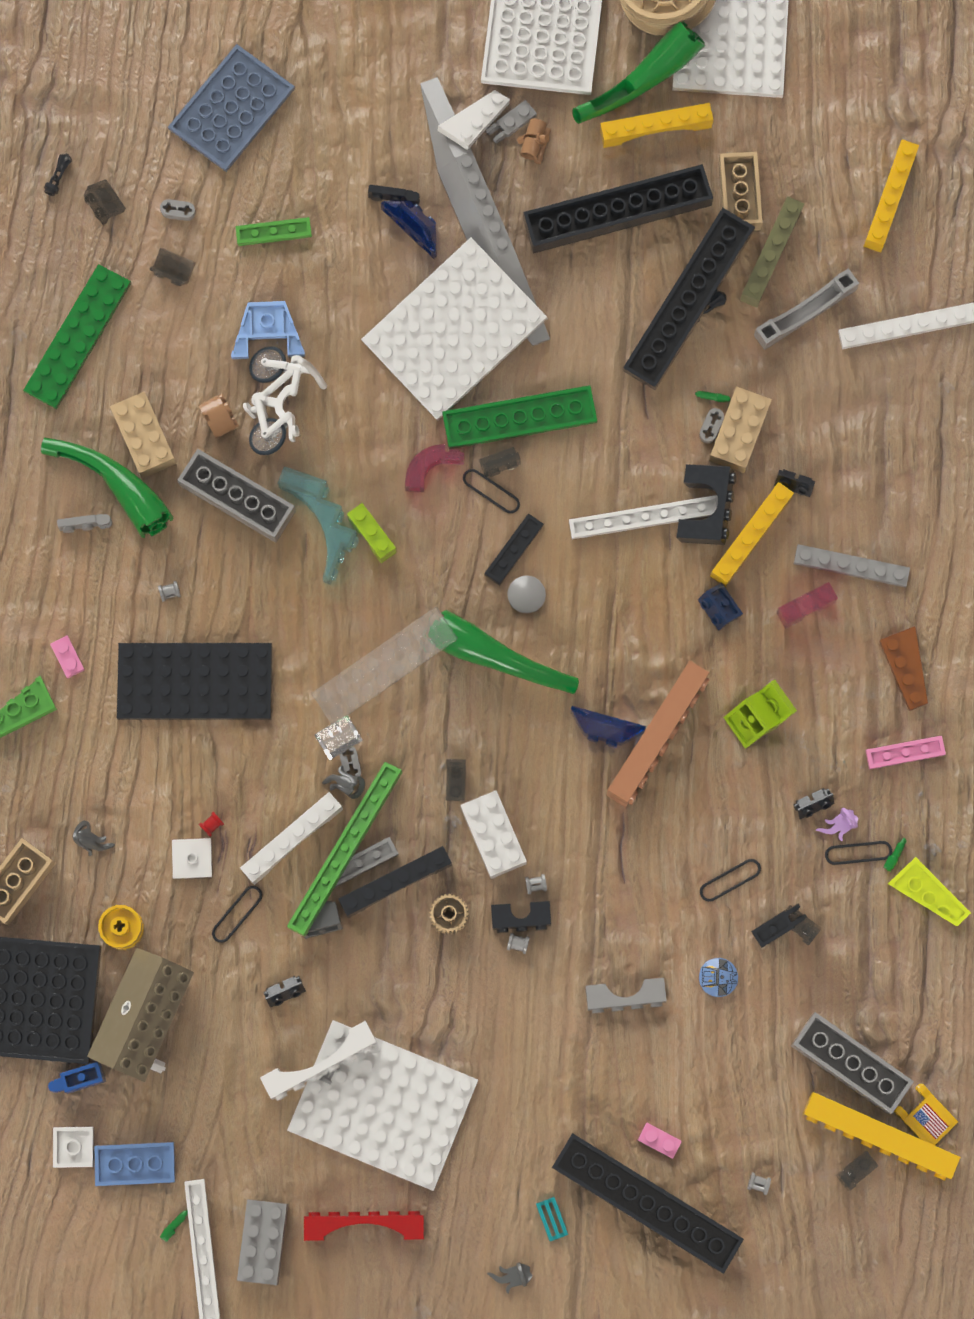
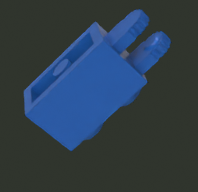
M95 1062L60 1073L61 1078L48 1083V1088L54 1093L65 1091V1093L69 1094L104 1083L106 1079L101 1063Z

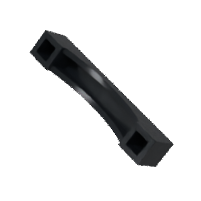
M441 846L340 897L339 901L347 917L350 918L397 891L451 867L452 862L444 847Z

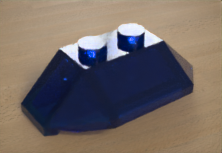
M382 201L381 210L435 259L437 257L435 220L430 216L424 215L422 208L411 201Z
M576 706L571 707L570 713L582 734L587 737V740L592 742L601 740L610 747L622 746L642 735L646 730L644 725Z

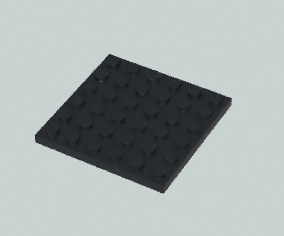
M0 937V1056L90 1064L91 1058L87 1057L92 1047L101 945Z

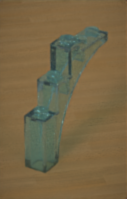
M284 466L277 483L279 489L294 495L305 503L322 526L327 545L326 567L322 579L324 583L331 585L332 580L336 581L339 573V570H337L338 564L342 563L346 553L343 551L351 552L352 548L357 547L359 542L357 531L338 524L342 522L344 517L341 505L323 500V498H327L330 490L327 481Z

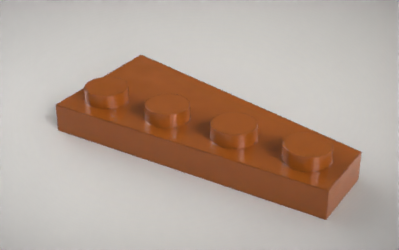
M915 626L881 639L879 643L908 710L911 711L928 704Z

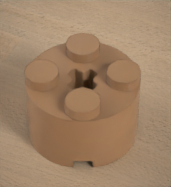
M222 393L198 405L215 438L221 437L239 427Z

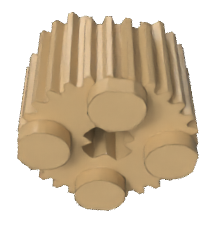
M445 894L444 896L441 895V898H437V901L434 900L429 914L433 927H436L437 931L454 935V932L457 934L458 930L461 931V929L465 928L469 911L465 901L462 902V898L459 899V896L455 897L454 894L453 896ZM446 910H450L451 913H455V915L452 916L451 919H448V917H444V914H447Z

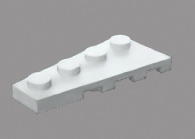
M494 90L440 124L437 131L468 150L509 105L510 99Z

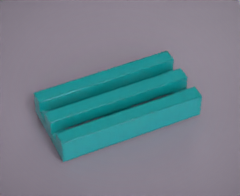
M555 1197L536 1203L549 1241L551 1242L568 1235ZM548 1203H553L563 1233L559 1234ZM545 1205L554 1232L556 1234L555 1236L551 1235L543 1210L541 1208V1206Z

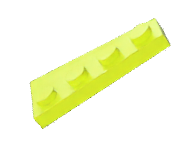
M917 857L888 883L955 926H958L971 914Z

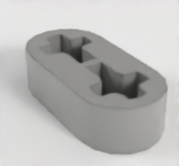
M168 199L164 200L160 205V211L165 218L190 221L196 215L195 207L190 202ZM168 205H171L172 209L175 210H170L169 213H167L166 209L164 208H168ZM186 208H189L190 211H191V212H188V215H185V214H184V211H186Z
M714 408L708 412L699 434L700 440L703 443L710 444L716 439L724 420V413L720 409ZM718 414L720 420L717 419L715 424H711V416ZM712 428V436H709V438H705V434L703 432L707 433L708 429Z
M351 745L343 746L340 750V759L342 766H344V772H350L349 765H353L354 770H358L355 776L361 777V768L356 749ZM347 749H349L350 752H354V754L351 755V762H348L347 757L343 756V754L346 753Z

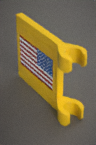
M918 1084L915 1089L924 1099L909 1114L902 1106H897L894 1113L921 1140L935 1146L958 1121L924 1084Z

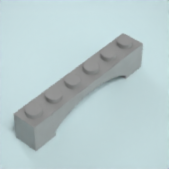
M848 268L802 303L757 327L754 333L755 338L762 348L766 350L855 292L859 282Z

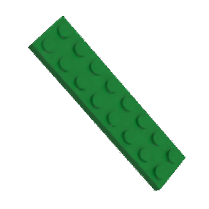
M100 264L97 265L23 389L24 393L57 410L130 287V280Z
M591 385L442 411L449 449L597 423Z

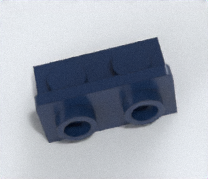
M722 583L709 589L698 599L702 609L705 610L711 622L718 630H721L727 624L743 615Z

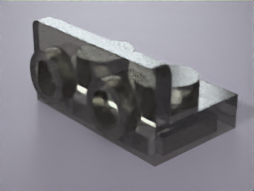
M106 179L87 186L83 195L84 200L91 207L95 217L100 220L102 225L106 224L109 218L125 211V206Z

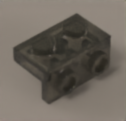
M160 248L154 266L150 267V271L154 272L156 277L162 279L166 277L171 280L172 284L181 286L189 282L196 262Z
M511 447L481 458L479 463L484 476L493 477L507 469L513 470L517 468L518 465H521V458L519 453H516L515 448Z

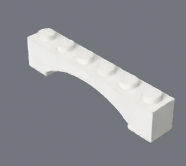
M328 792L241 866L240 869L255 885L303 840L343 810L342 806Z
M364 1021L349 1029V1036L343 1045L323 1062L308 1069L294 1072H281L277 1068L260 1077L272 1100L276 1098L279 1101L288 1096L286 1092L292 1089L297 1091L305 1087L304 1083L310 1079L314 1082L323 1077V1072L327 1070L333 1072L340 1068V1063L344 1061L349 1063L357 1059V1054L362 1051L366 1054L375 1049L374 1045L377 1044V1041L367 1022Z

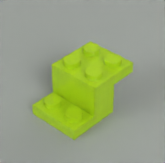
M773 680L759 692L742 701L723 718L746 749L759 738L776 729L797 710L776 680Z

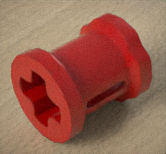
M214 812L211 813V816L206 821L199 823V826L209 837L212 836V833L219 826L224 825Z

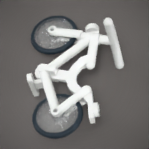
M277 347L260 349L254 354L249 364V372L254 380L260 383L274 381L263 392L255 393L252 396L251 402L254 405L253 407L248 402L243 403L244 410L253 419L257 418L258 415L259 422L250 432L249 444L251 449L260 455L273 454L282 447L286 439V428L288 426L289 440L291 442H295V437L299 436V428L295 425L296 418L291 412H284L283 403L287 396L297 395L301 374H311L321 389L327 388V384L321 374L309 361L295 355L291 357V363L286 362L284 353ZM293 376L292 383L286 386L277 398L268 397ZM266 406L275 408L276 414L279 416L278 420L268 418Z

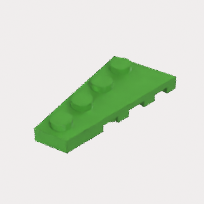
M38 676L29 687L26 686L21 690V693L14 699H10L6 703L7 705L0 710V738L57 710L41 676Z

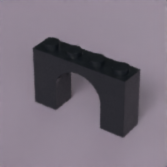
M686 464L685 485L688 488L711 489L715 491L718 496V505L715 512L706 519H679L676 538L681 543L725 545L726 539L729 538L728 521H731L732 517L730 504L734 501L732 489L733 484L736 483V473L730 466Z

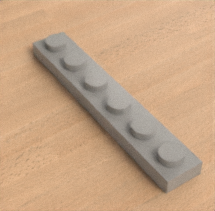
M799 544L797 545L794 564L901 587L907 586L910 568Z

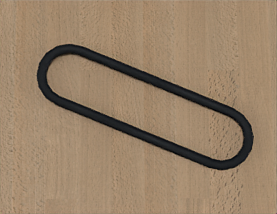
M469 469L464 472L463 482L507 513H515L519 509V499L475 469ZM475 472L514 498L517 502L516 509L509 511L466 482V474Z
M886 841L836 845L826 850L825 858L832 865L886 860L891 856L892 847ZM885 844L889 847V854L881 858L832 862L828 858V852L835 848Z
M748 859L706 882L700 888L702 899L708 902L714 901L757 877L761 872L760 863L755 859ZM748 862L757 864L758 871L755 875L714 898L707 899L704 897L703 889L707 885Z
M250 886L246 888L214 926L212 937L215 941L223 943L229 940L262 899V891L258 887ZM256 889L259 892V899L227 938L223 940L217 939L215 936L217 927L248 890Z

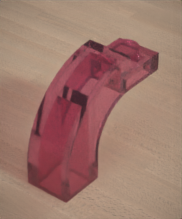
M445 444L430 446L422 450L409 464L405 478V491L424 492L425 478L431 468L439 464L464 465V453L455 449L446 452Z

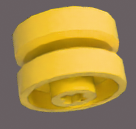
M115 905L102 913L98 931L101 938L109 946L117 950H127L135 947L141 941L144 935V923L141 916L134 909L126 905ZM125 925V927H123L122 931L120 932L119 926Z

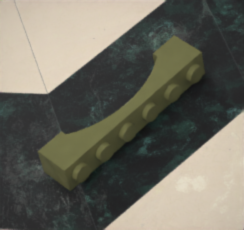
M787 196L743 290L740 301L758 308L779 258L802 213L804 203Z

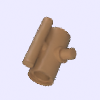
M534 118L530 119L526 134L517 138V142L523 144L520 155L523 158L534 160L536 164L542 163L546 145L550 139L551 129L546 127L547 124L544 121Z

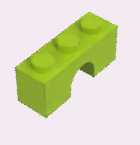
M363 503L347 513L348 520L357 532L364 537L371 551L381 564L397 553L394 544Z

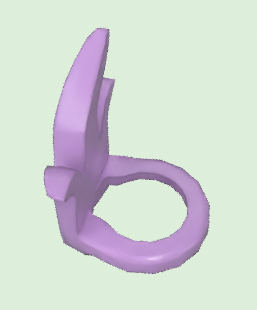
M842 808L840 814L833 820L825 819L827 824L835 823L830 829L818 828L816 831L831 835L841 831L838 838L840 841H843V834L852 828L858 827V817L854 815L853 810Z

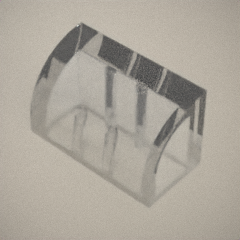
M348 715L314 734L329 760L363 741Z

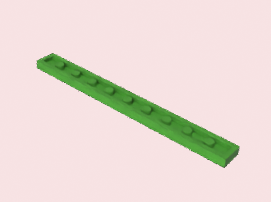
M384 762L288 923V929L304 937L307 935L403 773L401 769Z

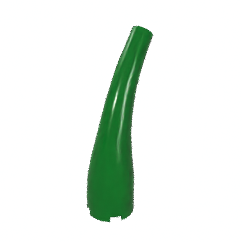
M684 21L674 24L625 79L597 98L573 108L572 115L574 120L580 124L602 116L634 100L681 70L706 46L705 42L695 31L693 32L687 27L688 24Z
M46 437L43 439L41 454L57 458L61 456L77 461L102 476L142 538H145V534L148 533L151 537L167 528L165 523L168 520L173 521V515L158 495L123 465L100 452L72 442Z
M449 610L441 612L443 615L441 620L435 619L428 635L432 640L429 641V644L458 659L570 694H574L578 688L579 679L577 677L544 666L513 651L473 623Z

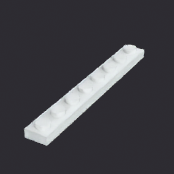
M974 303L840 329L838 334L842 349L974 323Z
M714 495L569 519L571 537L573 540L679 522V519L693 520L710 517L717 508L718 496Z
M205 1179L185 1181L199 1319H220Z

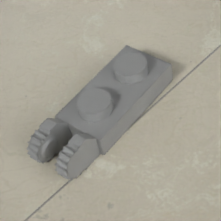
M524 100L497 120L496 123L488 127L486 133L488 135L493 134L500 128L502 132L493 139L495 144L526 125L530 119L537 116V113Z
M107 514L58 519L57 525L63 533H72L74 529L82 528V530L88 531L96 526L101 529H108L112 525V519Z

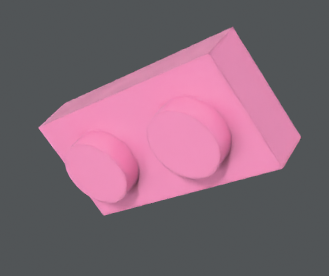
M68 636L50 644L67 678L85 670Z
M649 1123L645 1124L637 1140L672 1159L682 1142Z

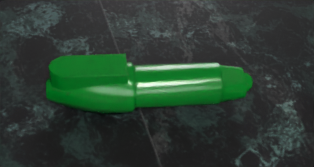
M695 392L697 397L716 402H730L731 400L729 396L720 393Z
M905 838L898 842L892 855L888 857L883 867L887 871H891L896 866L906 844Z
M188 1210L181 1212L163 1230L160 1236L162 1240L167 1242L175 1234V1229L186 1219Z

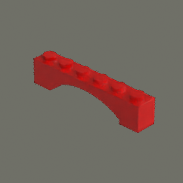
M380 1211L368 1212V1216H360V1212H348V1216H340V1212H328V1216H320V1212H308V1216H304V1241H324L325 1236L329 1233L355 1224L384 1226L404 1235V1240L424 1239V1215H420V1211H408V1215H400V1211H388V1215H380Z

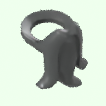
M344 766L338 768L340 776L333 774L322 782V784H327L331 781L337 782V784L330 785V791L337 788L351 799L358 798L365 788L364 779L360 776H353L344 772ZM359 781V788L355 793H353L354 786H356L357 782Z
M88 821L80 822L74 830V842L87 850L88 856L92 855V849L104 851L115 846L114 843L100 844L105 842L106 836L98 837L93 834Z
M520 1262L508 1269H503L499 1266L502 1273H507L505 1276L498 1277L493 1273H487L498 1283L510 1282L506 1287L508 1294L512 1287L519 1285L526 1287L533 1276L530 1273V1267Z

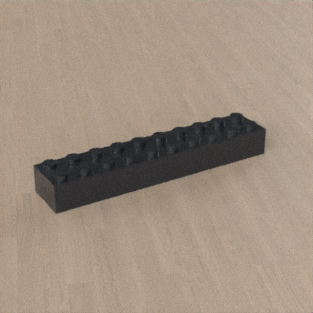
M701 164L523 212V221L534 254L712 206L713 195L704 166Z
M722 207L624 365L623 371L653 390L657 389L749 241L755 226Z
M573 1133L552 1166V1169L722 1274L725 1273L744 1240Z

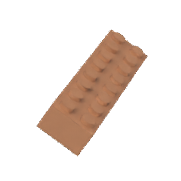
M692 661L688 662L610 785L606 796L625 808L628 804L632 805L638 796L637 789H642L649 776H647V773L654 771L659 762L658 756H663L668 749V740L673 741L678 733V724L683 725L690 712L688 708L691 707L693 709L700 696L698 695L699 691L703 693L710 681L708 678L710 672Z

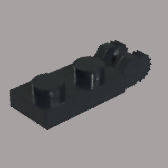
M369 185L368 198L374 201L390 200L394 204L405 202L411 207L418 206L420 202L419 193L412 190Z
M799 903L787 911H782L751 931L761 948L795 928V925L807 918L806 914L798 916L794 921H791L788 915L799 910Z

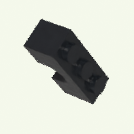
M550 901L530 902V913L522 919L516 918L512 914L511 904L491 905L492 928L497 930V933H508V929H516V932L528 931V928L536 927V931L547 930V927L551 926Z

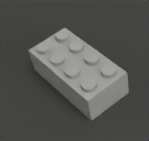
M247 1199L237 1281L270 1285L279 1284L288 1204Z

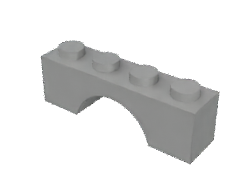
M664 978L645 979L639 992L630 997L614 995L607 988L606 984L585 986L588 1011L592 1010V1014L603 1013L604 1009L612 1008V1012L623 1011V1007L631 1006L632 1010L642 1009L643 1005L651 1004V1007L663 1006L662 1003L667 1001Z

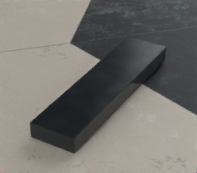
M528 513L484 575L500 586L544 524Z

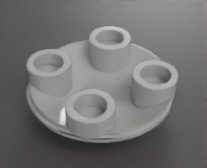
M518 577L509 586V603L512 608L519 612H536L545 601V588L535 577Z

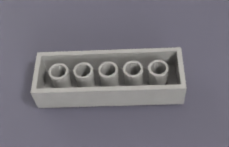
M199 449L196 450L177 480L182 488L275 543L296 512L295 506Z
M816 1012L811 1015L791 1047L888 1115L894 1112L914 1082Z

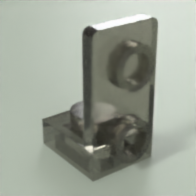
M446 759V801H465L466 760Z
M789 905L785 911H787L793 906ZM798 910L788 916L791 921H794L803 913ZM807 917L795 925L792 931L802 937L803 942L809 946L820 932L821 927Z
M864 1151L839 1171L836 1176L847 1191H851L857 1186V1183L874 1171L878 1164L868 1151Z

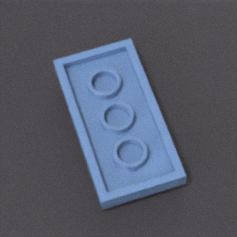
M174 1142L94 1146L95 1186L175 1183Z

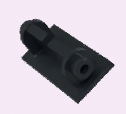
M785 469L779 470L774 486L779 482L792 492L808 497L811 496L815 484L812 478L799 475V478L795 479L796 473Z
M822 788L811 794L814 799L812 801L808 796L796 800L793 806L798 811L799 819L811 817L820 810L830 808L834 804L833 793L828 788Z
M293 976L282 981L284 984L282 989L279 983L266 988L267 991L263 993L270 1008L279 1006L284 1001L299 997L302 993L306 992L299 976Z

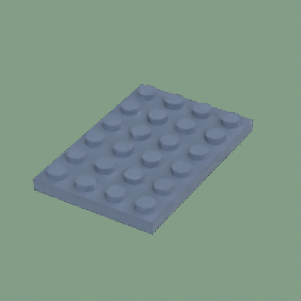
M236 44L171 122L168 130L227 172L295 90V86Z

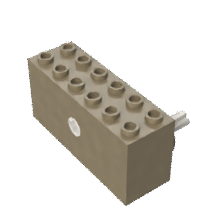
M136 948L87 1057L145 1082L150 1069L158 1073L165 1071L166 1067L164 1066L166 1063L156 1059V1056L194 972L163 957Z

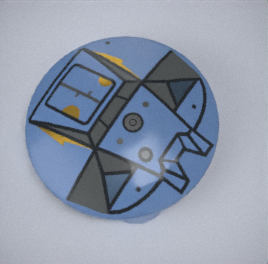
M713 958L708 960L700 969L699 982L704 992L714 997H723L730 994L737 986L738 973L730 961L724 958Z

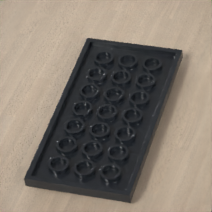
M118 643L117 720H271L272 643Z

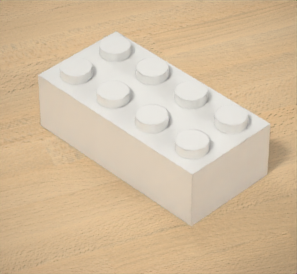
M496 790L460 805L490 879L526 865L527 861Z

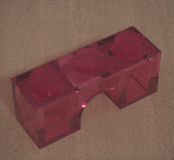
M828 582L779 607L776 613L786 629L802 621L809 614L821 611L835 604L838 597Z

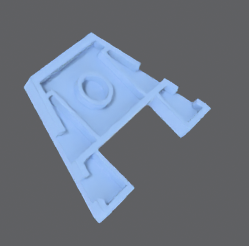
M285 301L247 303L234 350H232V359H249L248 340L287 338L288 357L295 355L305 356Z

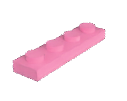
M942 736L867 749L865 751L869 770L946 755Z

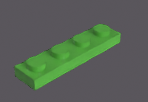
M309 217L235 226L238 246L312 237Z

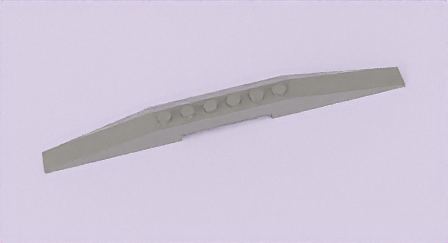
M436 77L421 83L420 86L438 174L466 239L472 238L536 305L514 247L471 148L466 150L437 131L440 124L455 116L438 78ZM544 322L527 337L532 346L550 340Z

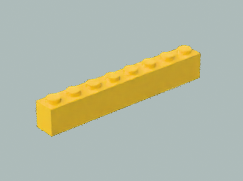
M814 1092L811 1093L803 1112L807 1116L806 1120L817 1124L820 1121L825 1124L824 1128L835 1132L838 1129L843 1132L842 1136L853 1140L856 1137L862 1140L860 1144L872 1148L874 1145L880 1148V1153L889 1157L891 1153L897 1155L898 1161L907 1165L909 1162L917 1164L916 1169L926 1173L928 1170L935 1172V1177L944 1181L946 1178L952 1179L961 1158Z

